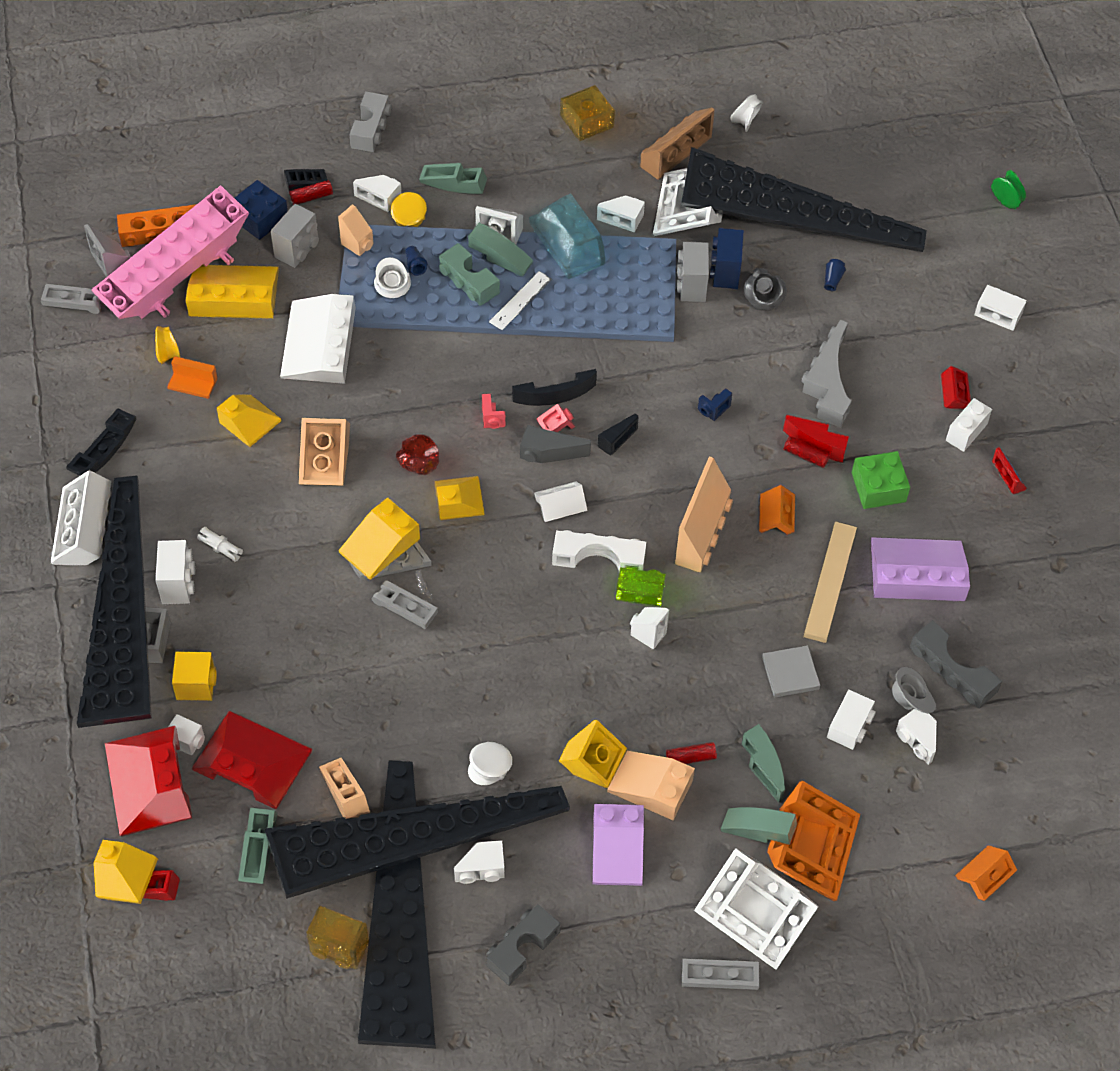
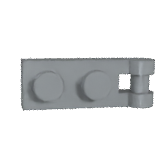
M53 284L45 285L41 297L43 306L88 310L93 314L100 312V302H102L92 292V289Z
M384 581L380 586L381 590L379 593L376 592L371 598L377 606H383L424 629L428 627L438 613V608L389 581Z

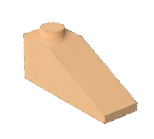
M342 757L319 767L345 819L370 814L365 794Z

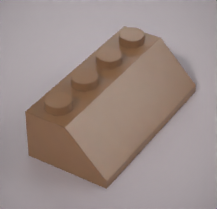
M713 108L695 111L690 116H686L680 124L672 127L666 135L658 138L652 146L643 150L640 167L659 180L664 176V173L669 172L690 155L691 147L698 149L712 138L715 110Z

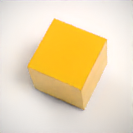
M175 652L172 685L176 700L212 701L213 688L217 680V670L214 666L212 653Z

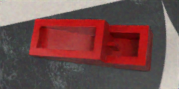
M786 415L783 431L787 435L815 446L822 451L824 450L830 453L829 459L843 463L849 436L828 432L829 424Z

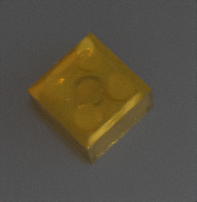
M596 85L561 98L560 116L579 141L614 128L615 110Z
M322 906L318 907L306 932L310 952L315 957L322 960L328 958L345 969L351 967L357 970L369 943L366 923Z

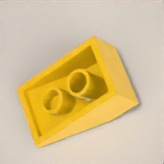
M387 497L369 512L339 549V553L371 580L420 540L419 524Z

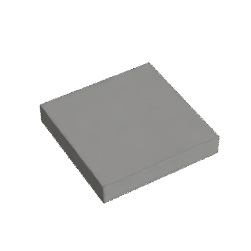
M808 645L763 653L762 659L774 698L820 689V683Z

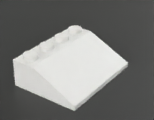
M329 294L292 301L280 375L282 379L345 384L356 309L354 296Z

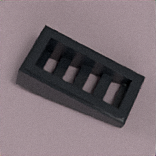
M324 169L284 170L289 195L290 191L305 186L310 187V185L322 181L327 182L328 180Z
M633 414L598 435V447L610 456L613 455L638 430L639 416Z

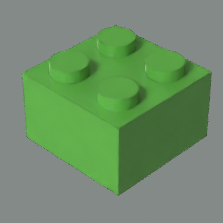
M898 451L855 458L852 476L863 509L907 501L910 485Z

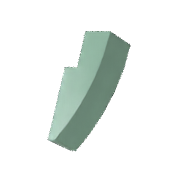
M461 163L424 165L419 181L420 183L446 191L483 194L487 177L483 168L464 169Z
M480 222L468 236L470 248L486 254L487 261L523 277L533 264V260L516 244Z
M758 724L744 733L742 745L751 755L749 768L779 803L782 801L785 791L781 763L768 735Z
M753 807L728 808L721 832L768 843V840H773L790 845L797 826L795 814L778 810Z
M250 808L248 828L244 836L239 882L264 884L271 854L265 829L276 826L278 812L275 810Z

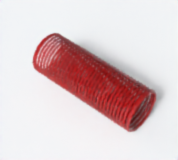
M329 180L310 185V187L305 186L290 191L293 205L333 195V189Z
M791 436L788 437L784 445V450L788 453L801 457L822 468L825 467L830 453Z
M714 742L668 749L666 750V757L679 760V762L684 764L715 760L717 759Z

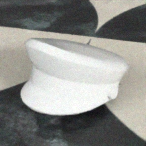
M756 94L746 98L730 117L732 123H741L745 126V132L748 131L752 120L762 106V101L758 99Z
M385 258L376 267L374 286L382 296L398 298L405 295L409 290L411 278L399 260Z
M495 742L478 744L471 750L468 774L470 779L476 784H493L504 779V776L512 766V756L509 750L501 744Z

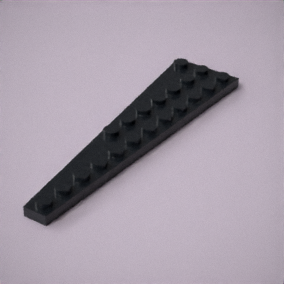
M691 147L681 206L695 209L711 206L716 213L919 252L924 250L927 233L925 229L897 221L885 215L880 216L871 213L872 211L869 209L854 207L852 203L840 202L833 199L832 196L784 179H778L767 173H758L753 168L747 166L744 168L734 164L735 162L725 161L716 158V155Z
M137 475L114 478L110 503L111 509L108 516L109 524L105 536V550L102 555L103 563L99 575L92 630L89 639V654H87L86 659L87 667L83 678V693L80 698L76 723L78 728L152 719L140 494Z
M389 760L383 811L416 807L413 762ZM421 858L376 871L358 1044L436 1049Z
M562 786L528 790L527 792L509 793L507 796L501 797L487 796L481 800L470 801L466 799L460 800V803H439L383 811L377 814H363L357 818L345 819V817L335 818V821L321 823L320 821H314L308 825L296 826L294 824L266 828L265 835L285 897L288 899L565 813L570 810V805Z

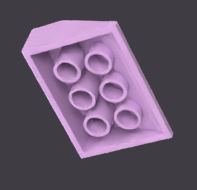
M871 538L874 598L966 600L970 589L969 568L961 541Z

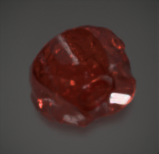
M414 434L412 437L402 441L401 450L396 452V458L401 467L418 475H428L437 468L440 462L437 445L429 436L423 434Z

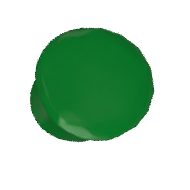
M1012 170L1006 172L1005 178L998 177L993 180L991 184L992 191L1005 207L1016 209L1025 201L1026 191L1017 174Z

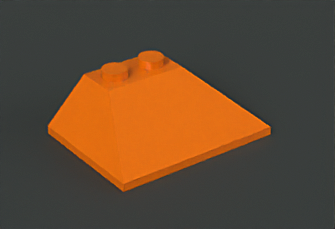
M800 781L779 810L796 815L797 826L791 843L789 845L770 840L767 852L774 868L825 897L837 901L860 814L808 783Z

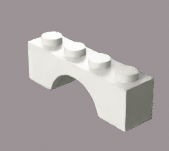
M556 530L552 565L575 568L582 559L597 555L613 561L619 570V574L642 577L646 542L638 539L629 540L615 536L605 537L592 533L582 534L569 530Z

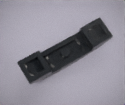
M592 369L575 373L574 381L535 388L533 382L512 386V400L514 403L531 406L554 405L573 400L596 386L597 371Z
M117 408L105 422L106 429L84 454L79 452L66 466V469L79 476L89 470L94 473L99 471L121 447L135 424L136 416Z

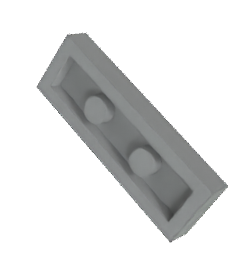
M682 959V987L758 990L759 962Z

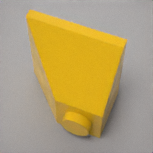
M232 395L217 407L219 423L249 447L281 422L279 416L252 395Z
M479 476L434 481L440 520L484 515Z
M594 720L568 741L559 762L573 775L608 788L627 747L598 720Z
M102 840L94 860L96 897L141 904L158 858L124 842Z

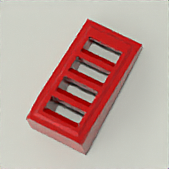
M173 870L153 871L143 898L175 900L180 882L179 877Z

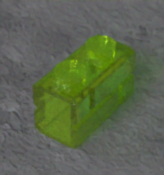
M633 566L620 567L616 600L661 607L666 574L654 569L642 571Z

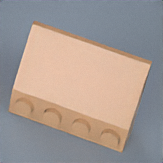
M710 456L679 527L675 560L676 565L700 573L703 566H708L712 555L709 551L711 547L715 548L719 538L717 531L718 529H723L726 517H724L725 511L730 512L733 500L730 499L731 489L714 458Z

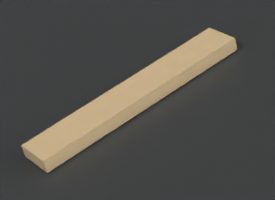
M839 522L834 524L806 625L805 638L824 643L827 641L857 527Z

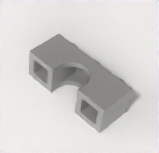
M365 91L360 110L361 120L367 121H354L349 134L350 146L352 149L374 152L376 145H379L381 142V131L386 128V117L390 116L392 105L389 104L388 95Z

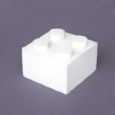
M186 540L158 541L156 584L161 603L188 604L190 603V595L194 594V581H191V575H195V561H192V549H188Z

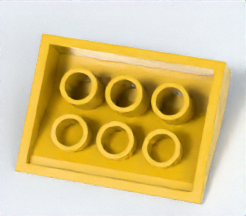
M201 265L192 273L188 283L186 304L189 316L273 318L279 267L207 265L205 267Z

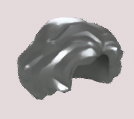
M755 268L754 273L746 280L744 285L745 298L749 300L754 308L759 310L777 308L785 300L787 294L784 281L778 275H770L764 268Z

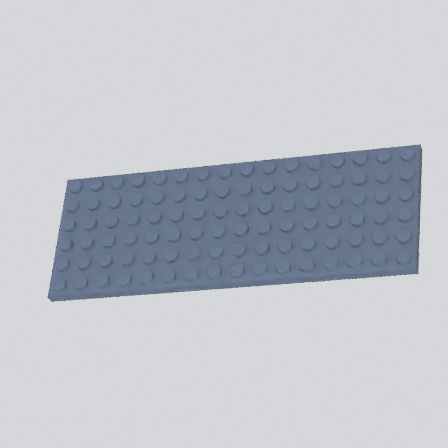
M369 225L373 232V245L370 250L358 256L345 247L339 295L354 296L356 309L353 327L674 342L676 239L521 232L516 245L533 260V264L523 277L487 261L486 254L470 248L468 236L473 231L471 229ZM457 243L472 254V269L469 272L476 273L487 268L500 280V293L482 306L470 300L467 293L461 288H457L454 282L448 276H444L439 269V255ZM409 246L417 247L421 255L427 260V270L422 275L415 276L407 269L405 250ZM395 258L404 265L411 278V286L405 295L398 298H387L379 294L375 289L376 267L381 260ZM539 271L552 279L503 330L489 322Z

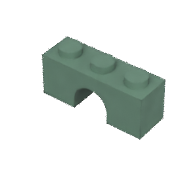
M459 243L439 255V269L444 276H448L457 288H461L466 292L470 300L482 306L500 293V280L487 268L476 273L469 272L472 269V254Z

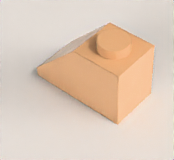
M352 204L338 216L340 239L343 246L361 256L365 251L371 249L373 245V232L356 206Z

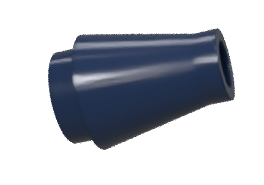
M409 246L405 250L407 269L415 276L422 275L427 270V260L421 255L417 247Z
M831 259L826 264L824 284L826 290H836L846 271L843 261Z

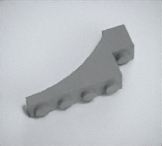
M840 320L836 327L832 326L828 335V341L822 343L819 350L820 355L813 358L810 366L811 370L804 373L801 381L804 383L802 392L819 399L816 408L819 409L817 418L840 428L850 412L852 399H849L845 393L838 366V353L848 325L843 320Z

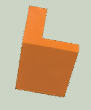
M174 356L171 362L173 375L167 386L168 389L209 399L218 379L215 366Z
M782 485L761 493L759 531L763 533L777 527L787 535L793 533L795 526V494Z
M988 845L955 876L958 880L970 883L977 898L985 901L1017 871V868L1008 851Z

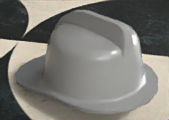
M900 668L896 673V681L892 687V694L895 700L905 709L912 710L915 708L923 713H933L936 709V703L923 678L912 668Z

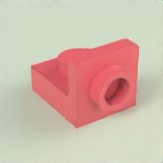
M482 394L484 428L496 429L505 427V411H496V403L491 402V394Z
M556 404L537 418L542 429L559 432L567 425L571 429L575 427L571 421L574 419L568 408L563 409L559 404Z

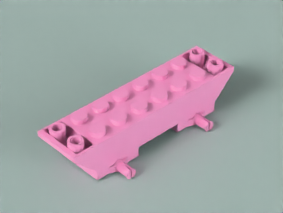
M220 185L95 286L92 292L119 319L139 316L143 319L147 314L155 310L164 318L170 314V310L163 303L174 293L173 288L202 264L206 267L213 260L219 258L227 265H230V262L233 263L234 258L227 251L229 247L237 242L236 236L249 212Z

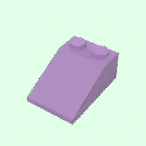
M594 804L593 884L642 886L644 805Z

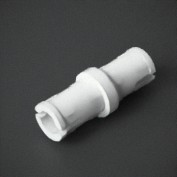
M203 527L200 530L203 535L198 534L197 539L211 546L216 553L221 552L234 562L239 560L240 556L237 554L242 555L243 550L228 542L225 536H219L207 527Z

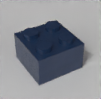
M256 180L234 198L249 212L242 228L259 240L267 235L288 212L287 200L259 180Z
M719 228L718 237H713L712 249H716L712 250L711 265H715L711 266L710 278L714 279L713 287L738 289L744 230Z

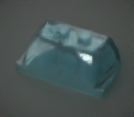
M571 193L554 201L538 214L529 217L530 225L568 279L605 264L602 237Z

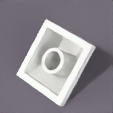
M476 207V225L480 222L502 234L514 244H517L523 230V215L500 209Z

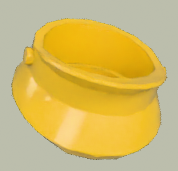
M405 192L398 195L392 202L391 215L398 226L418 227L425 220L427 206L425 200L419 194Z
M157 326L155 329L156 356L159 363L164 364L168 359L174 358V356L180 357V352L170 328Z

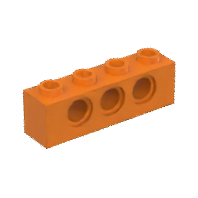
M197 204L117 215L118 232L122 247L149 244Z

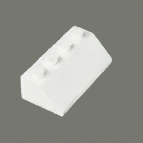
M89 470L63 487L51 557L52 564L88 565L100 558L103 551L102 541L106 531L105 521L108 515V501L111 496L110 480Z

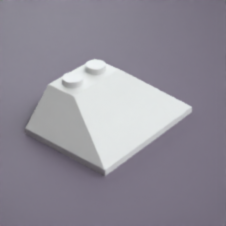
M687 168L664 173L653 230L654 236L720 223L723 214L714 212L711 206L701 209L681 206Z
M735 848L694 911L777 970L819 906L801 890L767 866Z

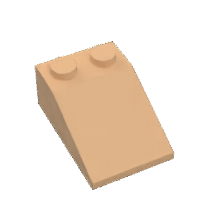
M302 418L299 485L344 486L350 423L346 419Z
M627 751L607 792L636 805H644L645 809L674 820L692 784L695 768L672 758Z

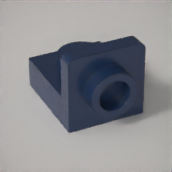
M725 388L720 394L717 393L712 400L701 395L698 401V410L703 416L715 421L731 406L732 392Z

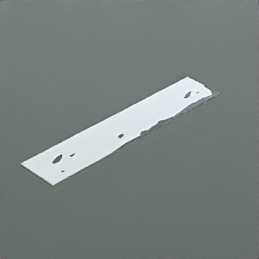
M539 271L489 322L503 330L552 279Z

